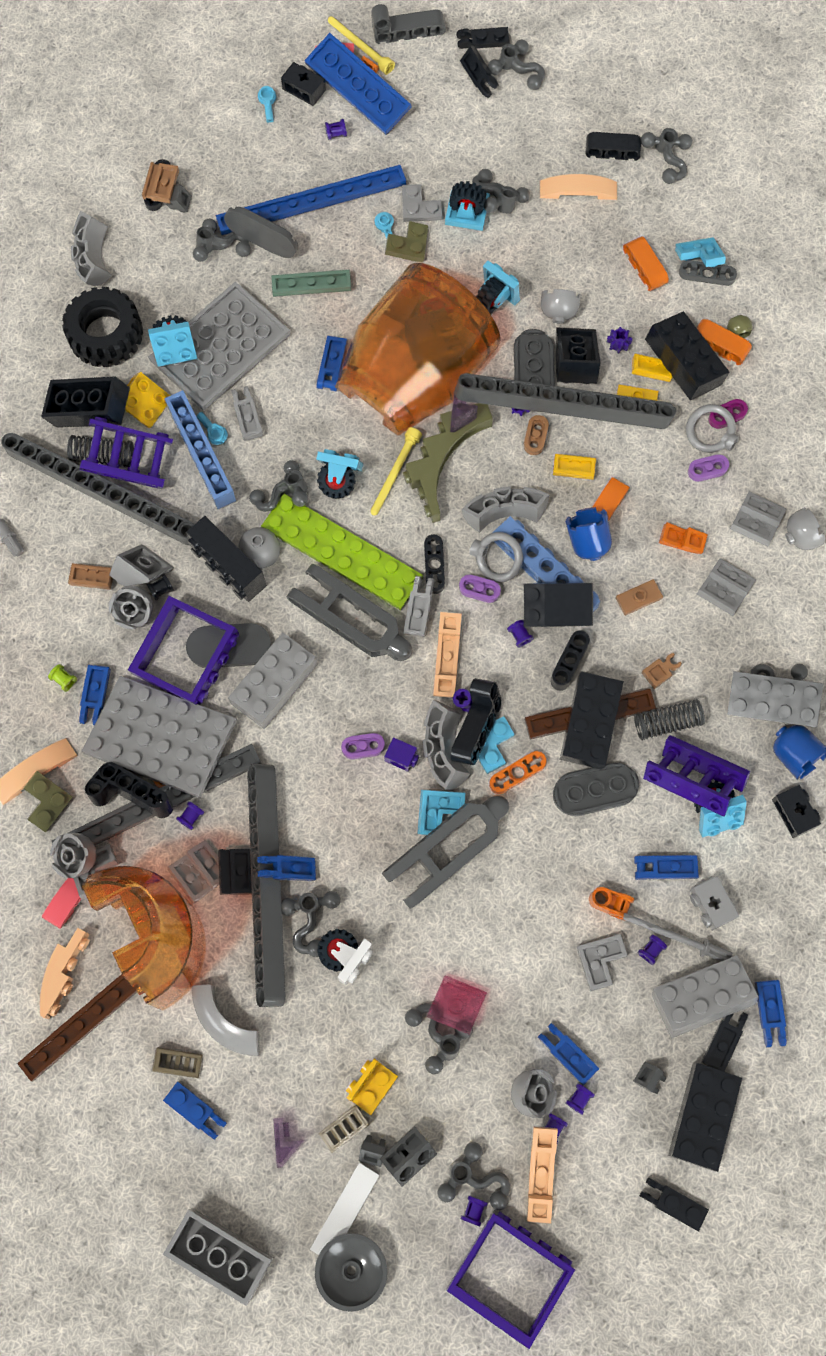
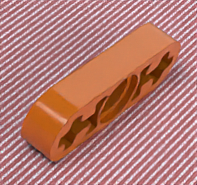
M533 751L497 772L490 779L489 786L491 791L495 794H503L539 773L545 768V755L542 752ZM532 757L536 759L541 758L540 766L538 767L536 764L531 766L529 770L532 772L528 773L526 765L532 763ZM519 767L523 769L524 776L522 778H515L511 771ZM507 772L509 779L513 783L510 784L509 780L503 783L502 789L499 786L495 788V779L499 781L506 778L504 773Z

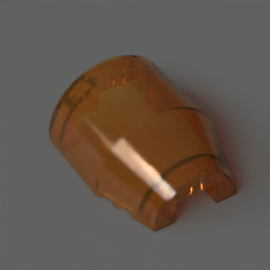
M412 263L403 271L357 326L335 388L349 399L355 394L382 414L384 416L382 424L399 436L406 432L409 427H414L420 421L432 416L435 412L454 401L456 398L454 390L459 376L464 373L476 374L500 344L499 329L485 306L459 281L431 265Z
M117 866L89 875L82 888L91 908L99 911L111 905L117 910L125 906L139 936V939L112 952L124 978L131 986L139 985L136 988L139 995L146 994L143 997L146 1004L162 1011L176 1004L195 984L205 960V931L201 918L194 906L169 881L157 873L144 868Z

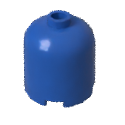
M596 507L585 508L576 511V516L572 518L568 516L565 523L570 541L578 557L596 561L609 552L612 538L605 509L597 511Z
M792 725L789 728L784 726L776 733L777 739L774 741L773 752L797 780L799 778L803 779L815 770L814 764L819 759L822 761L826 759V746L805 726Z

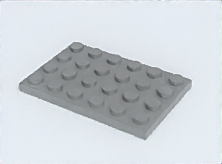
M235 281L189 321L197 359L158 367L154 352L148 358L204 411L291 333L283 323Z
M119 676L82 752L106 763L113 762L127 771L201 798L237 720L231 716L198 704L195 705L185 699Z

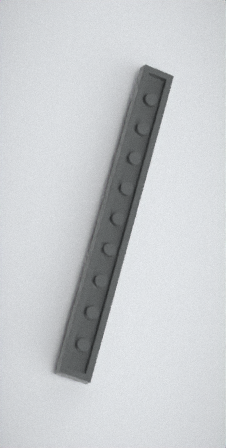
M250 744L219 759L204 792L247 772L249 765L252 763L262 764L253 745ZM166 785L159 788L167 794L173 807L195 797ZM130 802L68 833H81L90 838L96 846L155 817V815Z

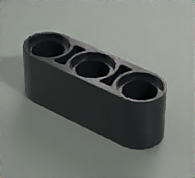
M591 132L586 136L585 154L588 158L595 156L601 159H609L610 157L616 160L634 159V161H637L641 157V137L635 134Z
M575 631L571 635L551 677V685L555 690L563 691L569 686L589 645L590 638L585 631ZM582 640L584 645L577 646L574 641ZM568 657L573 658L575 663L568 664L565 659ZM561 675L565 677L566 682L560 683L555 677Z

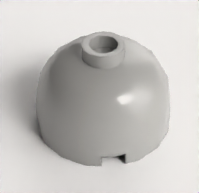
M554 289L553 293L549 294L548 290H544L541 293L542 312L546 317L553 319V323L562 324L565 320L573 318L578 312L581 295L578 294L576 296V292L563 289Z
M806 507L791 515L786 526L788 533L785 534L790 545L794 544L801 550H813L825 544L824 534L819 535L818 528L820 525L809 509L806 510Z
M256 527L246 531L241 536L239 549L260 569L270 567L278 560L280 543L276 535L269 529Z
M130 585L119 589L112 595L109 601L110 614L112 613L115 623L126 629H136L143 626L149 620L153 612V602L150 595L144 589Z
M66 833L58 836L50 850V856H53L54 860L52 866L57 874L64 878H76L88 873L96 861L94 843L90 838L81 833Z
M542 1069L523 1071L519 1074L511 1088V1100L514 1107L521 1114L532 1118H543L544 1115H549L555 1106L557 1096L556 1090H553L551 1083L554 1082L553 1077Z

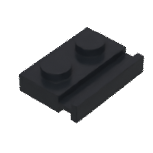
M220 849L218 851L220 895L252 894L250 849Z

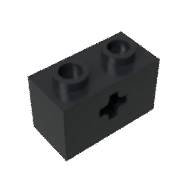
M295 62L290 65L281 77L282 90L312 106L316 104L326 91L324 78Z
M800 784L776 795L772 799L793 839L821 825L818 811L812 808L809 803V795L805 789L801 788ZM801 809L802 812L796 813L794 810Z

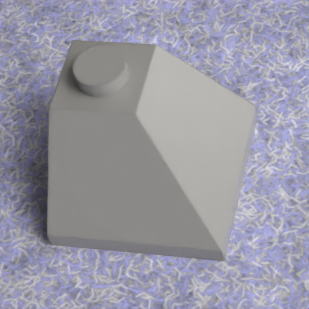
M141 544L118 554L109 575L119 584L126 587L150 582L172 571L174 567Z

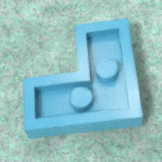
M714 237L675 244V251L681 261L700 257L706 267H716L725 264L726 256Z
M504 716L495 720L478 758L486 774L506 765L496 745L514 737L515 734Z
M421 789L417 834L428 835L442 823L443 814H453L464 805L466 793Z

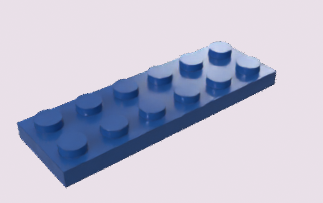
M331 33L304 60L309 68L324 78L327 84L385 135L412 108L411 104Z

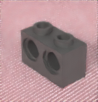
M414 1127L379 1160L403 1187L437 1153L418 1129Z

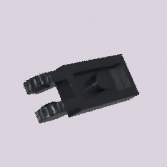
M508 27L471 30L465 28L458 30L456 33L457 38L460 39L457 43L459 49L469 48L470 46H475L476 49L493 48L510 44Z
M470 46L460 59V62L482 95L489 98L492 93L485 83L487 82L489 86L496 89L499 86L498 82L492 76L491 71L476 47Z
M744 1012L739 1016L736 1027L729 1024L733 1014L727 1015L720 1021L701 1063L725 1072L743 1033L742 1029L748 1017V1014Z
M647 1178L646 1183L650 1187L662 1191L661 1195L657 1200L647 1192L641 1191L639 1196L654 1204L655 1208L699 1232L709 1209L672 1188Z

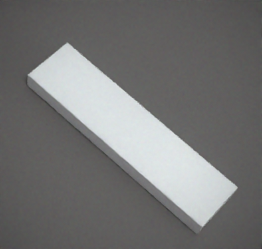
M361 1163L358 1164L310 1248L311 1251L319 1255L323 1247L330 1240L339 1235L347 1234L376 1183L379 1174Z

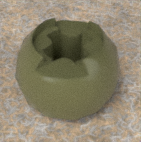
M743 315L731 318L727 325V330L742 338L749 336L753 329L752 321L749 317Z

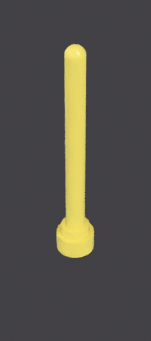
M333 16L328 18L330 25L378 63L381 72L388 75L394 69L395 62L389 57L380 56Z
M409 427L404 435L405 444L370 510L374 516L379 513L412 446L419 443L423 436L415 428Z

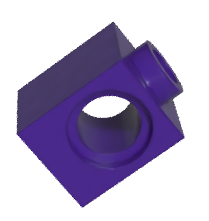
M393 737L384 756V761L408 772L410 767L414 768L418 762L417 748Z

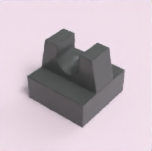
M181 184L174 185L170 199L171 203L166 205L173 210H179L183 213L188 212L192 195Z
M644 1062L633 1082L650 1092L658 1094L657 1083L659 1080L665 1082L667 1078L661 1069Z
M367 1135L362 1143L358 1161L381 1167L382 1162L379 1159L385 1153L386 1140L381 1139L379 1145L371 1143L372 1136Z

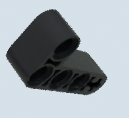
M477 678L473 679L470 686V696L473 703L451 749V760L453 762L468 765L476 764L502 704L497 682Z
M113 762L103 764L85 785V793L92 803L98 807L106 805L117 793L158 818H166L173 812V804L164 791Z

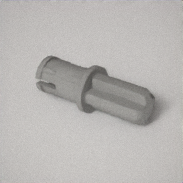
M0 519V541L7 546L14 557L20 556L24 549L16 539L15 532L10 530L4 519Z

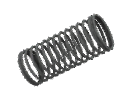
M71 435L67 444L69 461L81 462L84 457L86 460L88 458V455L86 457V442L88 439L89 454L93 437L89 438L87 436L85 439L84 436L80 437L78 435L76 437V435ZM78 438H79L80 445H79V454H78V456H77ZM83 438H84V453H83V456H82V454H81V447H82V440H83ZM101 438L102 455L100 458L99 447L98 464L105 463L107 465L110 462L109 444L111 441L112 452L114 440L109 439L108 441L107 438L104 440ZM73 439H74V453H75V457H74V455L72 454V443H73ZM105 441H106V444H107V448H106V456H107V460H108L107 463L105 462V461H106V457L104 458V446H105ZM122 441L119 459L121 457V464H119L120 460H118L119 466L130 467L129 457L131 459L134 451L132 441ZM123 444H124V446H125V448H124V459H123V457H122Z
M694 699L684 703L680 702L679 705L675 704L665 708H656V710H647L646 713H635L634 723L636 728L637 726L639 728L640 723L641 731L640 733L638 732V736L643 741V739H648L649 736L653 738V734L656 737L658 733L661 736L663 733L667 734V730L671 734L672 730L676 733L677 729L679 731L681 729L685 730L686 726L689 729L691 726L693 728L696 725L698 727L705 724V715L700 701ZM696 704H697L698 709H699V712H700V717H699L698 710H697V708H696ZM689 709H690L691 714H692L693 723H692V721H691V719H690ZM680 712L683 718L684 726L681 722ZM685 712H686V714H687L689 726H688V723H687V721H686V719H685ZM676 715H677V718H678L679 727H678V724H677V722H676ZM666 716L669 722L670 730L666 722ZM671 716H672V718H673L674 727H673L672 722H671Z

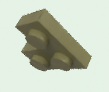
M409 221L406 237L388 233L385 255L423 262L428 225Z
M38 771L33 774L23 787L24 790L40 801L27 820L46 833L73 797Z

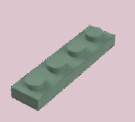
M350 269L271 275L273 297L351 291Z

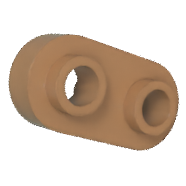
M535 415L529 420L524 440V450L530 455H538L544 449L549 427L548 420L544 416ZM539 425L541 429L537 430L534 427ZM535 443L537 447L532 448L530 445Z

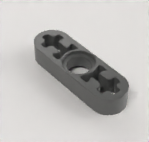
M686 260L680 265L679 275L684 280L729 286L735 282L737 271L732 266L718 265L716 267H706L703 262ZM687 267L690 268V273H687ZM704 270H710L713 273V276L706 277L703 275L702 272ZM725 273H729V279L726 278Z

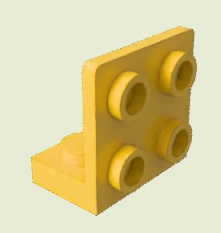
M139 372L127 384L130 387L125 411L147 428H151L167 406L164 398L170 395L142 372Z
M375 1058L372 1062L366 1061L360 1070L363 1074L358 1082L353 1080L346 1090L349 1093L347 1099L369 1115H372L398 1078L396 1074L379 1063Z

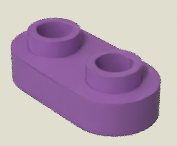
M719 454L694 460L688 468V475L697 482L723 476L729 468V461L725 456ZM714 465H719L721 469H716ZM695 470H700L701 474H696Z
M465 575L459 582V590L466 597L487 603H493L500 597L501 589L495 581L474 575ZM468 584H471L474 588L472 590H468L466 586ZM492 590L494 594L489 596L486 594V591Z
M377 733L350 736L344 739L341 745L343 755L352 760L378 756L385 748L383 737ZM375 742L378 744V747L372 749L370 744ZM354 745L357 749L355 752H350L348 750L349 747Z

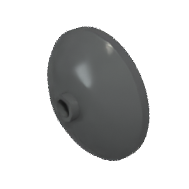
M356 1233L339 1235L330 1240L321 1250L315 1265V1281L318 1291L328 1304L342 1311L354 1312L372 1305L382 1294L387 1281V1263L380 1247L370 1238ZM349 1266L356 1268L354 1275L348 1274L347 1268Z

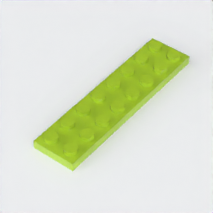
M286 494L282 495L277 506L261 525V527L273 532L277 538L399 610L403 609L410 598L415 577L421 576V580L423 579L421 573L310 508L294 505L292 498Z

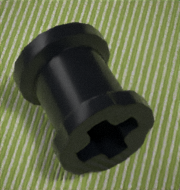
M165 574L158 581L146 584L155 600H158L159 596L168 591H174Z

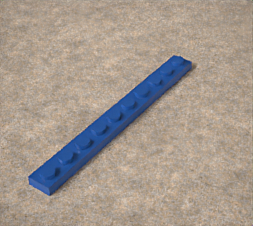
M401 165L243 208L273 222L406 185V178ZM226 212L215 215L221 236L232 232L224 220Z

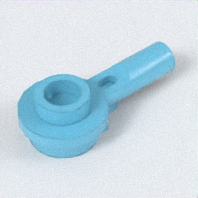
M264 86L258 92V100L265 107L266 122H274L272 104L276 101V92L272 87Z
M387 212L377 214L374 220L375 226L385 234L387 239L388 233L393 234L391 230L394 219Z
M203 412L197 414L199 421L206 427L208 431L207 437L212 444L220 445L227 440L228 433L223 426L216 423L213 424Z

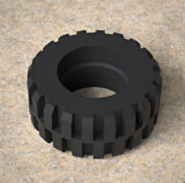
M94 287L91 288V291L86 292L85 290L81 292L79 297L75 296L71 300L72 304H68L65 309L66 313L63 314L62 327L70 348L76 357H80L81 361L86 364L90 361L91 365L98 367L99 364H102L103 367H109L110 363H114L116 366L120 364V360L124 359L126 361L131 358L129 354L131 352L135 354L138 350L136 344H141V335H143L142 322L133 300H130L129 296L125 293L121 294L120 290L115 288L110 290L109 287H102V289ZM114 317L120 320L118 327L109 335L93 337L86 334L88 326L98 318Z

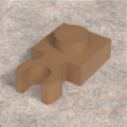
M674 653L669 654L664 663L657 659L642 670L641 673L654 689L672 677L670 671H676L680 668L681 662L675 665L670 662L675 656Z

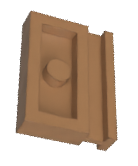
M151 162L142 192L143 199L150 198L152 201L171 203L170 199L173 188L176 185L179 174L178 166L162 163L157 165Z

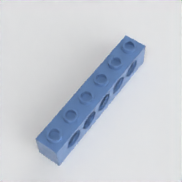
M182 390L164 398L168 410L217 509L236 502L233 489L184 391Z
M510 516L492 532L507 533L514 538L522 540L519 543L523 552L521 568L537 583H557L558 580H563L566 583H584L581 578L573 576L569 572V568L565 563L556 560L550 549L544 548L539 544L538 538L534 534H529L519 520H514ZM500 540L494 541L508 556L515 560L513 549L508 543ZM534 552L537 556L529 557L527 553ZM549 566L552 570L546 572L542 567ZM593 591L594 612L599 607L600 600L599 596Z

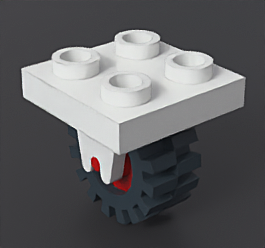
M330 930L321 937L322 939L318 943L319 959L327 969L334 972L341 971L338 980L344 985L348 982L353 983L360 973L358 970L360 964L366 965L373 955L371 950L372 944L364 939L360 946H358L356 938L347 930Z

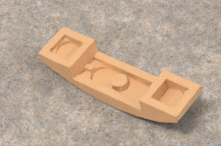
M588 174L553 176L540 180V198L559 199L560 195L598 196V199L617 200V182L605 177Z
M440 612L433 696L453 698L455 693L462 615L460 613Z
M65 738L45 747L19 763L0 778L1 803L4 805L21 794V790H23V787L36 771L45 775L57 766L60 768L78 755L68 740Z
M533 1127L527 1222L551 1223L557 1128Z

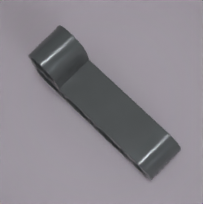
M384 4L375 5L371 10L372 28L377 44L381 42H397L400 39H417L420 36L424 38L443 35L446 32L443 13L438 9L389 16L388 8Z

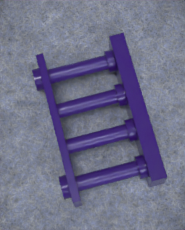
M100 417L90 419L88 426L95 427L89 458L81 460L79 470L152 488H163L165 479L160 478L159 470L164 446H170L173 442V439L168 438V434L157 432L154 435L107 423V419ZM103 429L116 432L110 462L107 465L98 464L99 460H97ZM124 435L136 437L131 465L127 470L119 469L118 465ZM144 439L157 442L151 472H148V475L140 474V470H138Z
M669 735L662 754L664 758L659 764L649 760L643 777L644 780L725 817L731 800L728 795L733 788L743 792L746 788L750 771ZM672 761L684 765L679 773L667 769ZM692 770L704 775L699 783L687 778ZM713 779L725 784L720 792L707 787Z

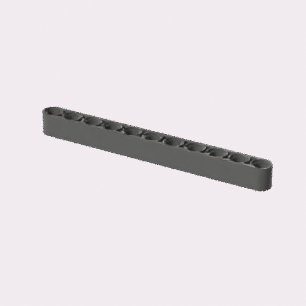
M469 373L459 376L454 390L456 398L466 402L657 429H666L676 414V408L668 402Z
M7 433L2 437L1 444L10 457L185 545H189L187 542L189 538L184 536V534L195 525L191 521L97 474L79 470V465L15 433ZM68 469V472L61 474L64 470ZM86 478L84 482H79L81 479ZM99 487H104L101 491H96ZM116 496H121L120 499L114 500ZM133 505H139L136 509H131ZM153 513L157 514L154 518H148ZM170 522L175 523L171 527H166V525Z
M252 763L248 768L247 781L256 1002L259 1007H282L285 1003L286 994L280 879H273V877H258V871L273 870V863L261 864L257 862V857L279 855L276 771L273 765Z

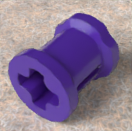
M344 119L330 124L325 122L328 140L341 135L347 136Z
M518 620L507 628L508 632L514 636L517 648L530 643L534 639L524 627V620Z
M459 689L453 695L454 704L468 713L473 703L470 692L467 689Z
M188 801L187 808L180 817L177 816L176 820L189 830H192L194 828L193 824L198 817L205 812Z
M652 934L649 937L650 941L643 949H639L637 953L649 964L654 965L656 963L655 959L662 950L667 949V945L660 938Z
M577 1083L576 1091L565 1104L583 1115V1109L590 1098H594L595 1095Z
M550 1113L548 1115L550 1119L545 1127L557 1128L558 1139L562 1129L567 1127L568 1123Z
M468 1195L467 1199L469 1202L465 1214L461 1215L460 1219L480 1227V1219L484 1207H487L488 1203Z

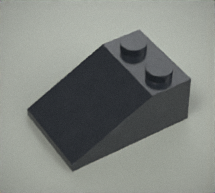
M556 327L557 382L597 384L601 362L596 329Z
M593 583L524 584V627L593 626Z

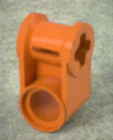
M605 887L596 888L589 896V903L593 908L621 920H624V913H628L631 903H634L635 900L627 894ZM596 893H601L605 896L604 904H599L596 901Z

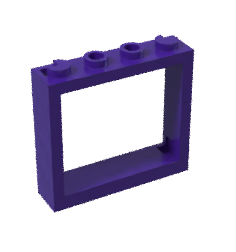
M168 596L130 664L128 671L134 676L176 697L185 699L195 705H201L204 699L208 697L210 686L216 683L221 666L227 663L231 648L236 646L239 632L235 627ZM179 609L225 631L192 694L145 672Z
M499 1211L497 1215L492 1212L446 1288V1291L530 1349L575 1272V1269L571 1267L573 1261L561 1253L558 1257L550 1252L552 1249L550 1245L541 1239L538 1243L530 1238L532 1233L520 1225L518 1229L509 1224L512 1219ZM495 1223L563 1270L527 1333L458 1285Z

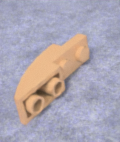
M77 928L66 947L57 944L46 967L40 993V1016L45 1019H50L51 1016L55 1017L61 1008L59 1004L63 996H67L73 988L71 983L73 978L66 974L74 969L78 961L76 959L80 951L83 952L90 941L88 939L90 934Z

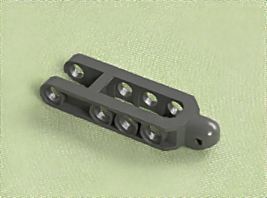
M311 564L305 571V574H309V576L330 592L321 605L296 588H292L286 596L292 604L371 657L388 655L396 661H404L412 654L410 642L399 635L397 620L394 616L315 564ZM337 597L339 599L343 598L354 605L357 611L361 610L370 616L372 621H377L385 626L387 631L380 640L374 641L329 611V607Z
M498 795L490 797L483 804L465 803L382 872V875L388 882H391L416 861H419L430 876L417 886V890L403 899L409 909L415 907L497 838L498 821L508 813L509 802L505 797ZM479 815L486 824L485 833L474 842H469L466 849L457 856L451 857V861L442 869H439L427 852L469 817Z

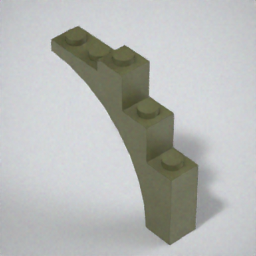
M476 403L440 414V422L437 423L440 434L423 439V447H420L423 459L406 463V471L403 472L406 484L410 483L412 489L417 488L420 500L424 499L426 503L423 506L427 518H431L432 523L440 521L437 486L442 469L453 451L466 439L477 432L492 427L493 417L488 404Z

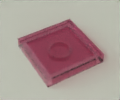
M445 975L427 1017L470 1035L487 992Z

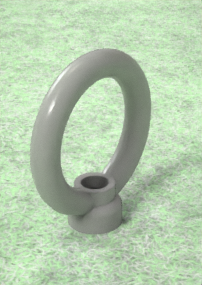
M708 404L697 408L690 415L686 424V435L693 447L702 452L713 453L724 448L731 451L739 439V436L735 434L736 424L734 417L726 408L720 405ZM709 412L720 414L727 423V432L721 441L712 445L700 442L694 432L697 419Z
M491 533L481 541L474 540L470 547V555L476 557L479 570L489 580L495 582L509 581L519 573L522 567L523 552L521 546L514 537L507 533ZM498 540L508 543L513 549L515 556L512 568L503 574L492 572L487 567L484 559L488 552V545Z

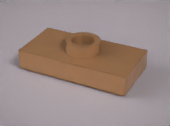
M72 563L68 584L111 590L113 578L109 574L112 568Z
M654 579L617 595L615 599L626 616L663 599V595Z

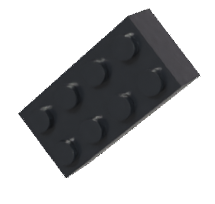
M684 311L653 324L645 338L648 345L657 357L661 359L663 365L672 374V377L689 400L718 388L730 373Z
M116 376L50 380L41 417L57 428L88 427L90 419H95V417L107 419V423L122 425L130 387Z
M206 516L202 517L186 532L189 538L187 542L192 547L191 551L198 558L202 556L206 561L205 565L212 572L216 570L220 574V580L226 586L230 584L234 588L233 592L240 600L244 598L249 603L267 586L263 571Z
M583 671L580 672L576 682L559 760L601 770L606 766L624 681Z
M700 1063L692 1064L668 1156L711 1171H719L742 1077Z

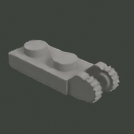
M245 386L243 390L247 399L240 401L236 389L231 390L243 440L247 441L262 437L263 432L248 386Z
M416 576L413 591L410 593L403 633L425 637L433 597L434 579L429 578L426 584V592L419 593L422 580L421 576Z

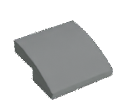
M749 491L730 529L768 547L786 512V508Z
M720 558L700 587L697 595L733 616L756 579Z
M206 840L187 851L185 856L168 866L167 870L192 904L199 901L219 885L218 856Z

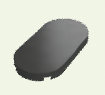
M236 206L233 209L230 207L224 216L225 223L232 232L273 254L284 258H291L298 249L297 241L292 239L293 235L288 230L246 208Z
M539 329L525 330L514 342V380L545 385L551 384L552 386L554 384L555 386L554 345L552 339Z
M253 623L229 624L238 630L239 637L236 640V646L232 647L229 652L227 663L221 667L256 665L271 647V639L268 632L262 626ZM213 625L202 626L194 630L186 642V652L191 661L199 667L206 668L225 631Z
M622 763L606 764L602 770L588 768L563 775L556 782L553 790V800L560 811L570 816H582L627 805L636 797L639 789V779L633 769Z

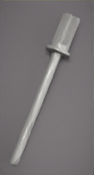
M624 913V920L700 950V956L702 957L709 956L719 961L732 957L733 953L731 951L709 943L708 939L700 943Z

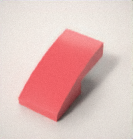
M68 878L42 915L43 919L59 929L71 917L74 908L81 900L73 878Z

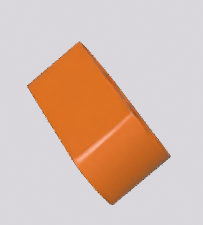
M643 236L623 245L624 253L628 254V260L634 269L638 270V275L644 285L647 284L648 291H652L669 282L666 270Z
M702 319L697 326L698 331L713 351L729 361L736 362V365L743 363L752 348L748 340L708 319Z

